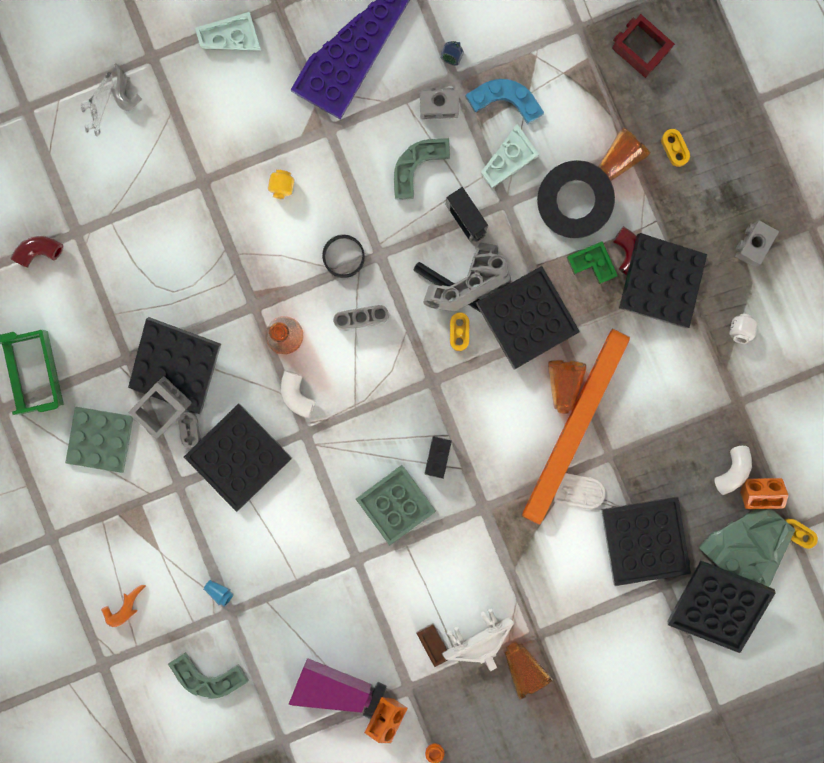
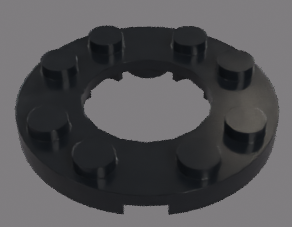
M580 160L564 162L554 167L543 179L537 196L538 210L544 223L558 235L567 238L587 237L600 230L609 220L615 204L614 188L607 174L598 166ZM574 180L589 184L595 195V203L591 212L585 217L578 219L563 215L557 204V195L561 187L567 182Z

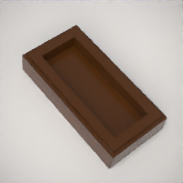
M433 623L416 632L434 668L448 661L442 655L443 652L447 651V648Z

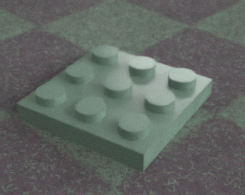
M75 407L65 463L124 473L133 422L132 416Z
M403 465L396 468L356 498V501L389 546L436 512Z

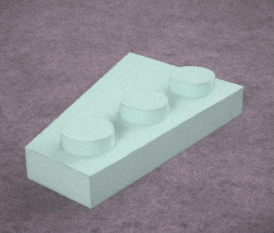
M250 12L195 28L199 44L203 49L261 50Z

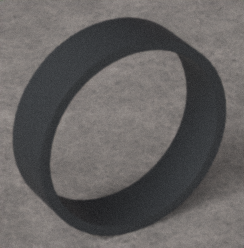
M337 235L325 244L322 259L325 267L331 274L340 278H348L361 270L365 261V253L361 243L356 238L350 235ZM338 239L353 240L362 250V260L359 267L349 274L335 273L326 264L325 255L327 248Z

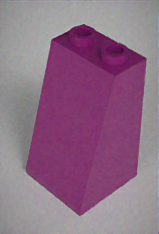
M307 658L289 705L362 713L364 707L368 708L373 691L370 690V683Z

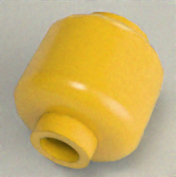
M276 170V172L270 175L268 191L273 193L274 198L284 199L285 196L292 195L295 179L288 171Z

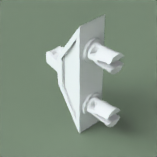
M488 609L490 619L484 612L481 614L488 629L464 641L459 628L454 627L456 637L453 636L450 630L447 632L454 647L443 652L442 655L446 660L480 662L481 664L485 662L489 670L492 671L497 668L493 657L496 656L512 628L513 620L508 617L498 623L493 610Z

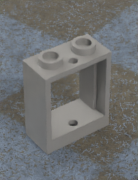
M162 377L128 413L132 415L136 422L146 428L150 435L158 439L192 402L168 379ZM156 391L177 410L162 427L141 408Z

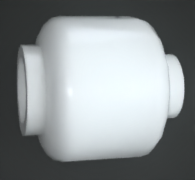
M740 314V316L733 318L729 334L737 343H749L755 337L757 322L749 314Z

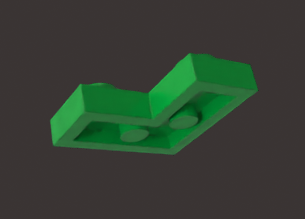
M603 241L566 257L574 275L592 267L599 284L618 276Z

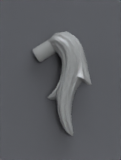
M115 63L117 85L115 89L111 88L117 105L124 111H131L142 98L138 94L134 95L130 100L127 98L126 87L130 77L126 78L121 67Z

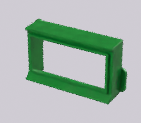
M37 330L19 335L15 332L0 334V344L3 347L16 410L12 411V415H22L34 411L46 412L64 405L48 331ZM40 338L54 402L26 408L12 344Z

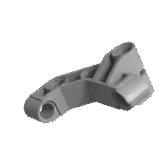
M479 243L467 277L450 287L443 285L428 286L423 303L427 307L457 311L490 291L510 284L511 278L505 258L498 255V245Z

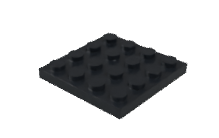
M638 233L619 309L683 328H690L707 254Z
M543 266L476 302L514 370L580 332Z
M148 317L144 324L128 388L146 394L162 377H165L192 402L186 410L200 414L207 396L221 343ZM157 391L151 396L167 402Z
M240 403L184 456L191 466L236 512L292 459L282 446Z
M678 497L601 509L614 586L691 574Z
M700 560L667 621L668 626L741 653L776 592L771 587Z

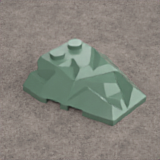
M754 509L743 515V518L730 522L725 528L712 532L698 547L720 568L769 587L795 529L772 509Z

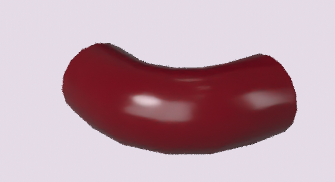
M623 226L613 240V243L620 246L625 252V259L619 270L627 276L636 235Z
M46 236L30 237L18 245L10 259L27 268L37 255H44L54 261L62 253L63 244Z

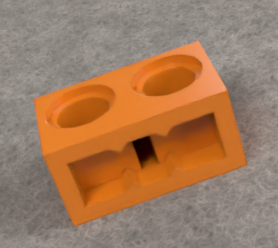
M782 478L747 479L740 491L745 509L785 508L789 496Z
M381 697L364 733L378 743H391L408 708L394 698Z

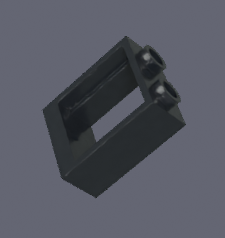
M463 186L447 196L445 205L470 242L473 240L478 242L484 238L489 225Z

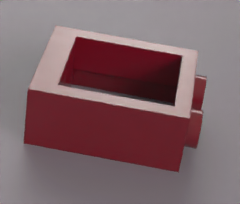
M640 14L636 19L633 17L627 23V29L624 33L620 31L613 39L615 43L612 49L646 78L671 51L675 43ZM637 26L662 46L648 63L623 43Z

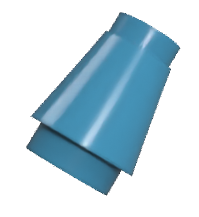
M211 580L206 583L203 589L218 605L226 606L233 597V593L230 592L231 589Z

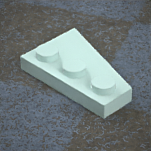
M518 124L481 171L482 176L491 189L539 156Z

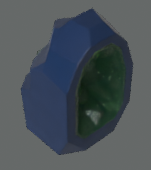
M456 41L446 42L440 58L453 66L459 65L464 53L461 43Z

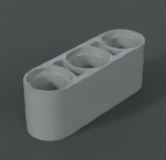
M383 305L341 311L335 314L333 322L340 330L378 325L388 320L389 312ZM377 310L385 311L386 315L383 319L375 317ZM359 313L366 314L367 319L365 322H357L356 317ZM341 316H345L348 319L347 324L344 326H340L337 323L338 318Z

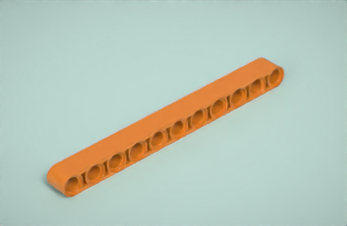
M613 328L608 334L525 506L522 517L539 525L542 523L629 343L630 336Z

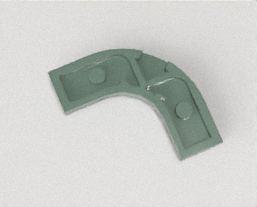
M449 138L427 139L416 142L409 146L399 157L394 170L395 199H414L413 176L416 168L421 163L428 160L450 159Z
M186 652L168 663L179 683L188 692L196 696L208 697V699L226 696L249 681L239 664L222 675L207 677L196 669Z

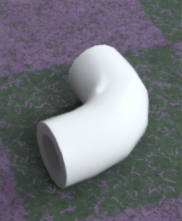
M284 371L280 390L284 403L294 413L310 419L315 406V400L306 398L300 393L299 388L303 376Z
M737 446L731 449V468L725 474L715 478V485L722 495L736 490L748 479L752 468V457L749 447Z

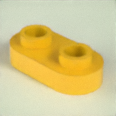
M667 130L661 138L665 152L672 165L676 167L684 166L690 159V152L678 130ZM668 138H672L674 142L670 143ZM676 155H680L682 159L677 160Z
M456 313L450 320V345L456 351H463L469 345L470 322L468 316L464 313ZM458 319H461L463 321L462 326H458L456 324V321ZM461 338L463 344L457 345L456 339Z
M784 519L795 529L791 541L806 549L813 548L817 544L818 537L813 530L794 519ZM807 535L808 540L804 542L803 536Z

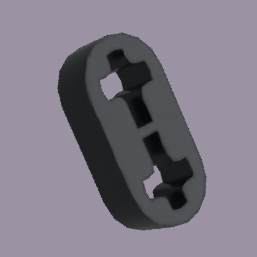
M377 682L368 708H365L363 716L369 719L372 718L387 685Z

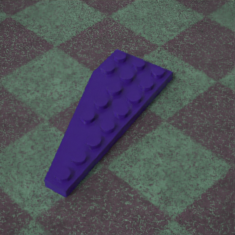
M410 0L372 1L361 14L359 13L337 32L336 36L327 41L319 51L314 52L309 57L290 89L291 92L341 120Z

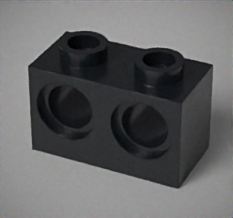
M432 436L424 472L425 475L444 479L452 440Z

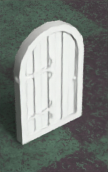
M565 473L553 502L582 507L584 509H593L603 503L605 489L596 479Z

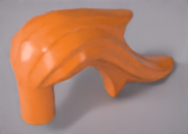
M146 585L136 587L129 595L124 593L123 605L117 613L112 614L109 606L102 608L101 611L106 624L111 627L120 626L138 610H133V603Z

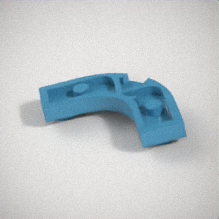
M508 79L488 81L465 95L475 113L492 102L506 100L518 109L527 124L544 114L533 94L525 86Z

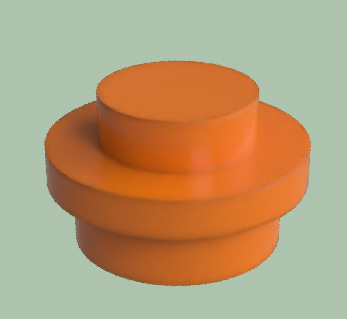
M436 743L430 744L425 751L426 759L430 763H440L444 758L443 747Z

